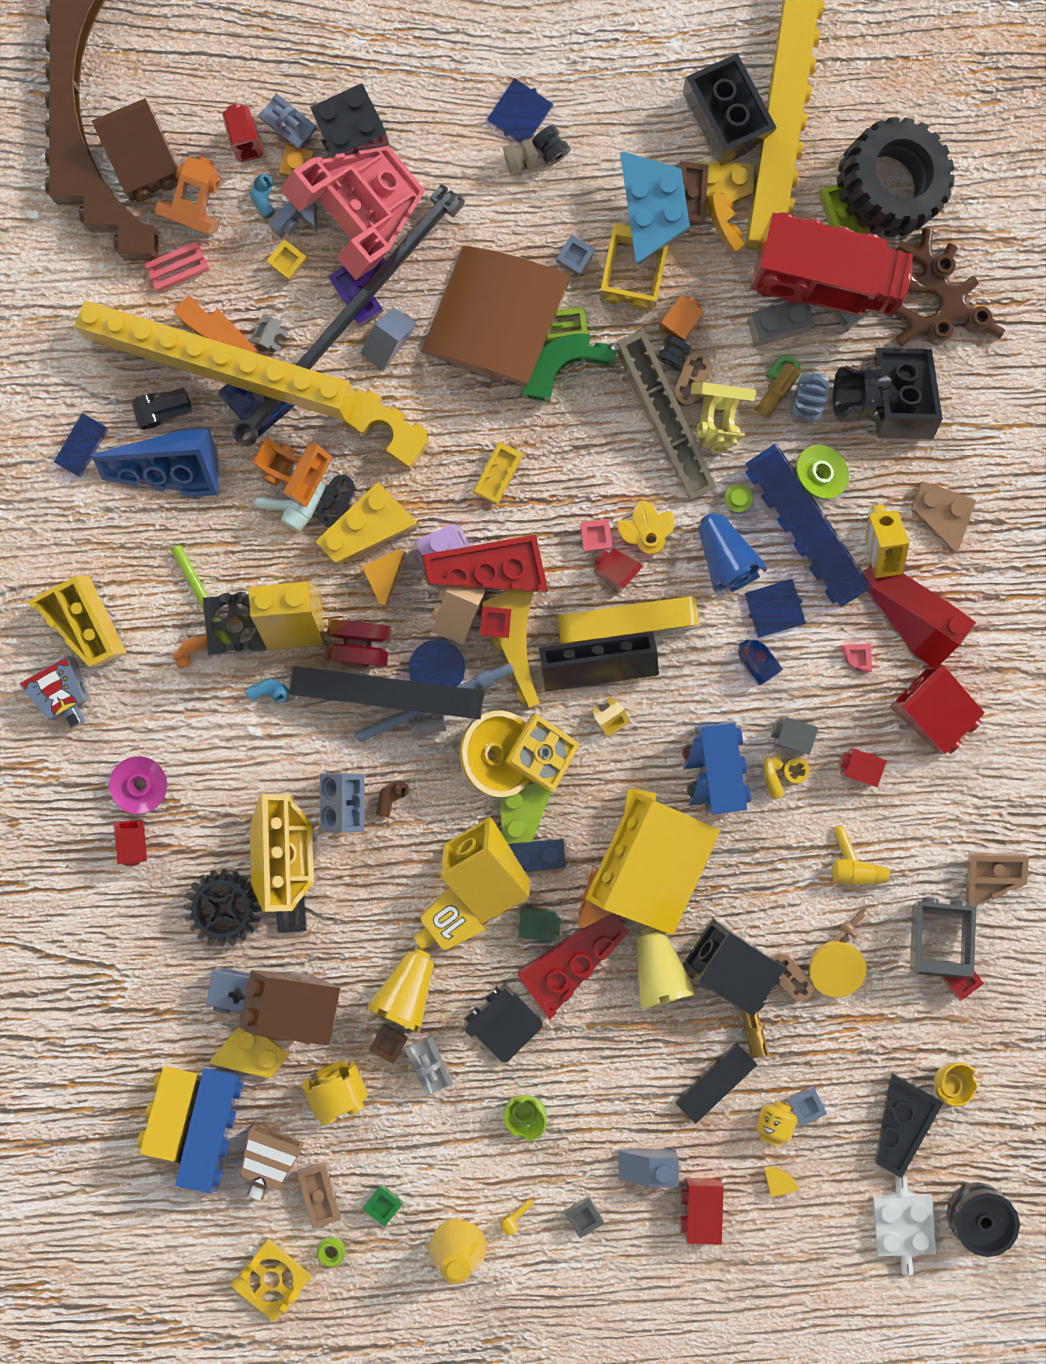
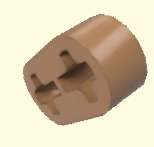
M696 352L689 355L686 359L674 389V396L679 405L685 407L692 406L698 400L700 395L689 396L687 400H684L682 398L683 393L679 389H685L688 381L692 383L706 381L711 366L707 355ZM698 359L702 361L701 366L705 370H699L695 378L691 376L693 366L689 364L690 362L695 363Z
M777 952L772 954L770 957L774 960L781 962L787 960L785 967L790 973L787 976L783 974L779 982L785 991L798 1001L810 998L814 990L810 978L785 953ZM793 977L800 983L806 981L804 985L806 991L804 993L800 991L793 992L796 989L795 985L790 981Z

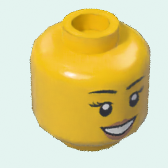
M775 1100L774 1105L766 1104L762 1107L755 1127L756 1131L760 1134L759 1138L761 1140L781 1147L782 1143H788L792 1139L798 1119L794 1113L790 1112V1105Z

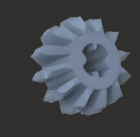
M804 372L800 376L792 401L791 413L793 417L805 422H816L821 418L829 393L828 377L814 372Z

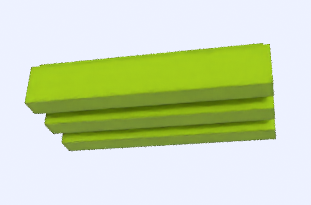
M585 307L558 310L555 319L580 316V320L553 323L550 331L581 327V330L548 334L546 342H552L560 337L571 334H588Z

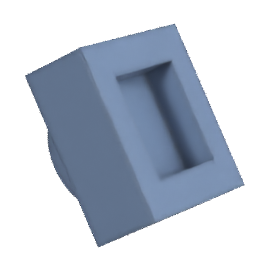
M571 235L557 256L556 262L580 276L594 255L595 249Z
M813 1086L787 1098L801 1126L827 1114Z

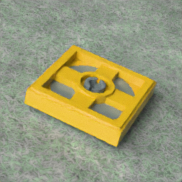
M533 713L504 763L547 792L554 793L580 743L538 714Z

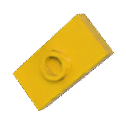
M498 441L472 493L498 506L524 454Z

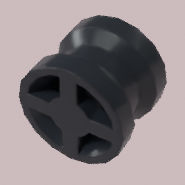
M666 336L664 340L665 346L663 350L658 352L656 357L665 365L681 370L684 365L683 358L685 355H689L692 348L676 337Z

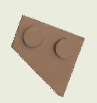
M921 481L911 510L927 523L928 528L935 535H938L952 552L956 553L959 551L976 500Z
M968 853L966 902H968V906L977 907V904L990 898L994 900L1003 896L1009 890H1016L1027 885L1029 856L1022 853Z

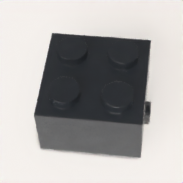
M363 83L310 107L323 137L321 140L326 151L329 150L332 158L336 154L341 153L351 155L356 154L359 150L383 146L390 147L383 123Z

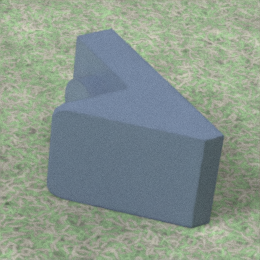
M289 201L269 222L272 231L280 238L285 234L289 235L296 229L299 224L298 220L301 218L317 232L316 202L299 212Z

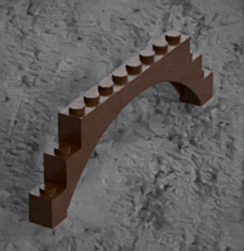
M50 0V6H46V20L50 24V34H46L45 38L47 52H50V63H46L45 66L46 78L50 81L49 91H46L45 94L46 107L49 109V120L45 122L46 136L49 138V148L45 150L46 165L49 166V177L45 178L46 193L56 204H84L79 209L80 221L84 223V226L91 233H118L114 235V248L124 261H151L159 257V232L153 225L142 223L111 192L94 162L82 122L80 104L82 62L87 40L105 0Z

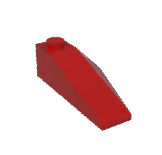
M870 564L859 579L878 607L888 617L895 631L905 641L910 652L927 665L942 664L960 646L976 624V621L954 605L904 573L875 578L872 564Z

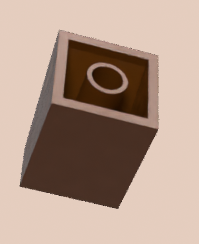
M146 98L91 120L124 193L131 202L135 200L137 202L144 201L152 196L151 193L161 189L163 191L170 190L177 186L179 180L176 179L178 165L159 120Z
M251 970L246 984V996L240 1013L239 1028L255 1036L329 1045L340 987L309 973Z

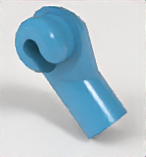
M260 174L255 178L250 193L251 201L264 220L269 219L276 212L268 201L273 184L272 178L268 174Z
M272 678L264 679L246 688L251 701L266 695L275 699V702L283 703L289 696L287 686Z

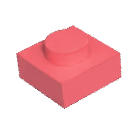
M609 519L580 523L584 552L613 548Z

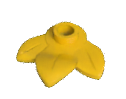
M640 501L636 505L632 520L617 522V528L622 539L628 544L638 545L640 551L647 555H656L664 549L666 544L665 538L673 532L675 526L671 511L658 515L655 507L646 501ZM653 536L657 540L655 543L650 544L646 542V539Z

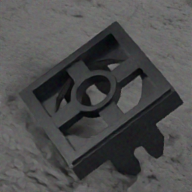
M237 592L236 594L223 593L216 597H203L208 656L267 650L253 620L244 619L242 615L238 614L237 603L250 609L249 594ZM228 604L229 615L225 617L224 621L213 622L217 610ZM230 617H238L242 621L243 627L239 632L232 633L227 629L226 621ZM245 628H256L253 637L249 641L241 643L240 634L244 632ZM224 630L231 636L232 643L226 644L220 641L214 631Z

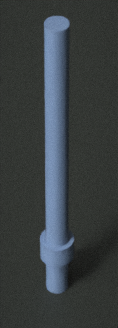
M508 663L492 671L487 669L478 673L477 678L457 687L477 690L483 688L485 690L494 686L496 681L514 674L515 671L512 664ZM403 710L355 732L358 741L362 742L426 712Z

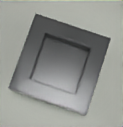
M589 1196L565 1210V1215L579 1238L604 1224L602 1216Z

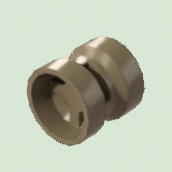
M530 138L523 140L519 146L508 145L503 147L505 160L511 175L520 173L521 169L525 167L529 169L539 167L536 151Z

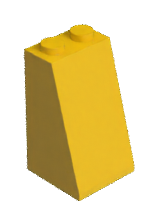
M310 582L248 587L251 618L267 650L325 645L320 588Z

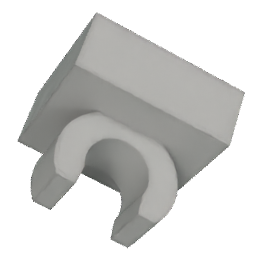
M262 316L250 342L258 347L280 351L282 347L275 343L274 338L277 334L287 337L288 333L284 329H280L282 323L273 317Z

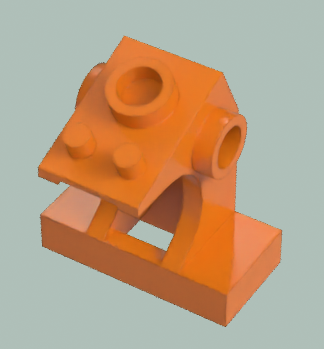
M188 156L186 162H181L178 166L176 179L179 180L173 201L166 199L157 202L155 213L206 234L216 232L220 220L206 215V205L210 192L215 194L222 181L218 173L219 169L214 167L212 161L204 157L198 156L196 160ZM189 184L200 188L196 203L185 199Z
M266 437L264 442H259L258 447L260 449L257 454L254 453L251 460H253L254 465L263 475L262 479L273 486H277L279 483L286 485L283 493L298 505L307 508L333 457L318 444L312 442L308 443L303 455L298 456L294 454L295 450L284 443H280L278 446ZM297 465L292 476L290 477L289 474L293 466Z

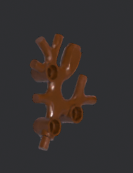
M929 228L922 229L921 242L918 248L902 240L900 241L895 251L900 250L903 253H912V260L923 266L921 274L917 275L912 272L907 294L932 293L939 300V308L931 316L919 315L904 306L896 310L894 315L905 320L908 324L907 328L895 337V341L899 346L902 347L915 336L923 334L926 335L929 343L941 345L952 336L954 331L952 323L957 321L963 322L965 329L972 334L981 333L986 336L988 333L998 339L1003 336L1005 329L994 323L995 319H993L992 313L988 308L984 306L973 308L967 302V294L979 285L976 277L971 276L959 285H953L949 282L948 277L954 272L956 267L953 258L958 250L956 245L948 243L943 254L936 256L932 252L933 229ZM940 263H943L946 269L941 268ZM977 315L982 317L983 322L977 319ZM938 327L944 329V334L939 332Z

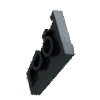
M892 1072L890 1073L875 1163L902 1178L943 1102Z

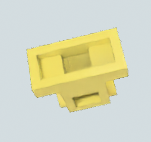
M706 382L692 383L691 394L704 396L701 421L696 429V436L700 439V447L711 449L715 453L728 451L745 436V433H740L739 426L734 425L736 408L740 401H755L756 389ZM714 409L723 410L721 427L714 426Z

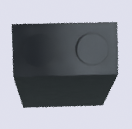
M714 918L682 964L685 970L699 983L753 1017L757 1011L764 1007L768 994L773 987L779 984L785 967Z

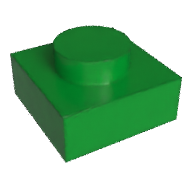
M380 1184L362 1209L385 1227L403 1205V1200Z

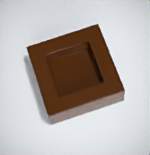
M383 1023L369 1051L394 1064L408 1036Z

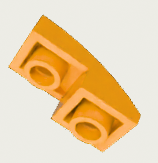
M718 191L711 192L707 195V203L713 225L730 252H736L745 243L740 238L743 234L734 223L728 224L727 222L735 214L731 209L733 203L723 192L720 194Z

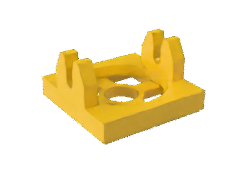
M268 1238L234 1278L230 1286L272 1322H275L281 1313L285 1314L289 1305L295 1302L300 1291L311 1279L312 1275ZM266 1259L280 1261L276 1267L265 1268L260 1262ZM287 1267L290 1269L293 1278L291 1289L283 1283L282 1273ZM252 1270L260 1276L261 1285L255 1292L252 1291L249 1282ZM270 1271L277 1273L280 1278L279 1284L273 1287L266 1285L263 1279L264 1275ZM277 1290L284 1296L283 1299L274 1302L261 1299L267 1291Z

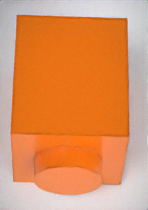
M680 295L660 323L659 329L668 336L685 341L703 316L704 311L700 309L702 307L701 304L690 296L685 298Z

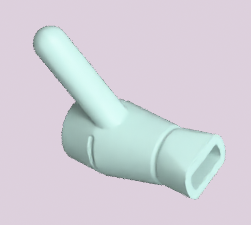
M322 482L319 483L307 508L298 505L293 500L264 497L256 498L254 505L259 509L284 511L281 517L284 525L293 531L300 532L311 519L327 487Z

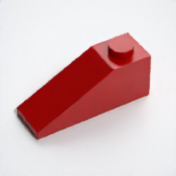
M615 548L609 553L604 550L593 562L597 565L593 572L617 594L644 567Z

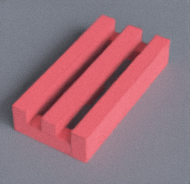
M197 241L144 263L157 292L210 270ZM196 252V254L154 271V269ZM200 261V265L190 268L186 271H183L160 282L158 280V278L161 276L179 270L194 262Z

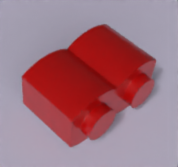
M243 104L228 106L223 111L222 118L229 144L236 160L246 162L261 158L264 153L255 119L252 117L250 108Z

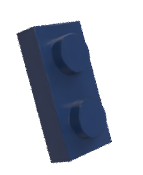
M563 838L508 844L524 871L566 868Z

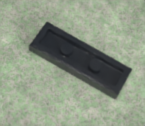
M736 1042L675 1103L696 1124L758 1064Z

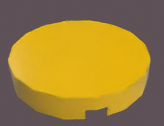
M829 941L819 946L812 953L808 974L814 987L822 994L833 998L845 997L854 993L863 984L866 977V962L861 952L853 944Z

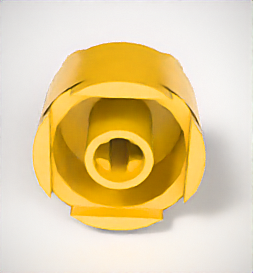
M343 1060L323 1067L315 1072L317 1078L310 1082L308 1077L301 1084L315 1119L320 1121L321 1125L332 1123L337 1119V1116L346 1112L349 1115L359 1112L364 1108L362 1102L368 1096V1091L354 1060L350 1061V1065H347L346 1061Z

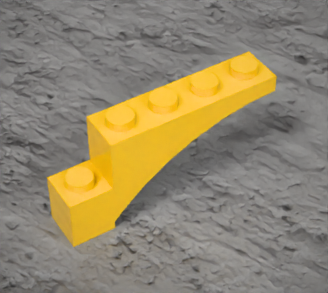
M506 591L482 602V605L484 607L512 609L509 638L491 637L498 653L504 651L508 661L504 662L503 665L511 663L515 673L509 675V678L515 677L518 682L519 688H516L515 692L521 705L527 703L530 708L540 703L532 683L526 648L527 620L534 592Z

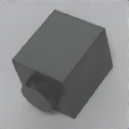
M781 716L780 721L776 720L772 728L771 737H774L773 744L810 755L819 727Z

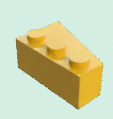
M377 482L315 542L336 564L340 565L420 526L388 491Z
M74 576L27 601L32 608H35L46 619L45 622L51 628H55L69 647L89 667L104 665L127 653L89 576Z
M163 1066L162 1073L157 1072L153 1084V1090H157L154 1102L149 1101L145 1113V1118L149 1119L146 1131L141 1130L137 1143V1148H141L140 1154L142 1156L180 1165L182 1156H179L183 1139L186 1140L188 1130L186 1128L190 1113L193 1111L200 1076L197 1073Z

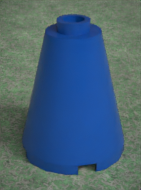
M710 513L700 520L701 524L698 526V531L712 587L716 595H724L722 590L730 588L731 592L737 591L760 577L758 571H767L765 562L723 514Z

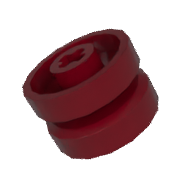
M329 619L327 635L331 638L345 640L344 644L330 643L326 645L324 660L343 662L342 665L369 668V665L387 667L389 652L386 649L371 646L372 642H389L392 626Z

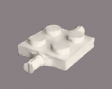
M895 1175L896 1192L889 1195L873 1196L876 1251L878 1256H896L901 1258V1274L907 1275L908 1269V1274L912 1275L914 1274L912 1257L936 1254L933 1198L931 1194L909 1192L907 1175H903L902 1185L901 1178Z

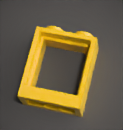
M614 222L599 297L605 298L604 301L611 304H621V301L632 303V307L640 310H649V307L655 308L668 245L659 251L650 295L608 287L617 243L633 246L631 226Z

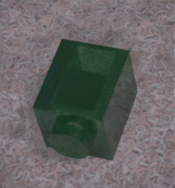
M522 906L518 938L553 942L554 934L559 935L561 918L556 917L555 909Z

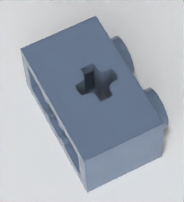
M217 966L212 971L206 1005L213 1006L212 1010L216 1012L229 1013L230 1010L241 1012L244 1006L246 984L250 973ZM237 988H241V994L245 995L241 1000L237 999L236 993H232Z

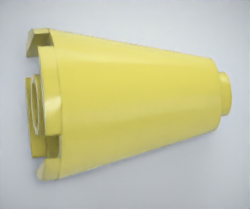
M652 927L641 930L642 936L636 938L639 1003L641 1009L652 1008L697 995L695 987L666 933Z

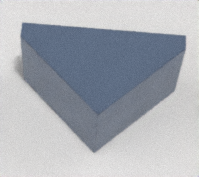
M393 308L374 325L361 351V355L384 371L417 327V324L399 310Z

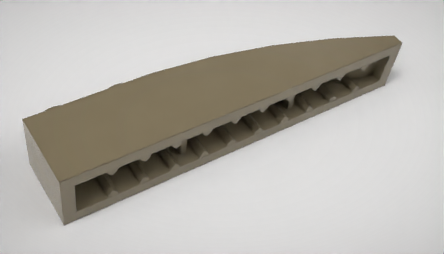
M638 330L614 342L613 345L617 350L638 399L689 499L692 500L716 488L645 331Z

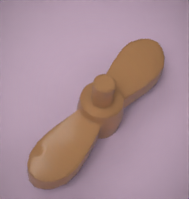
M863 908L850 922L848 920L840 926L841 932L831 941L839 942L844 935L848 936L849 934L855 939L858 934L854 931V926L869 911Z

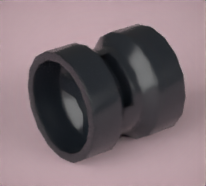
M554 124L541 130L532 139L534 147L537 150H541L544 154L543 160L548 166H552L562 160L571 150L568 143L559 137V130Z

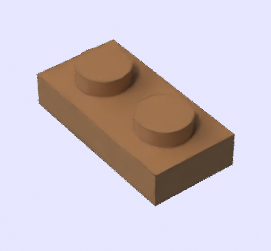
M326 1162L298 1169L297 1175L312 1228L340 1221L341 1215Z

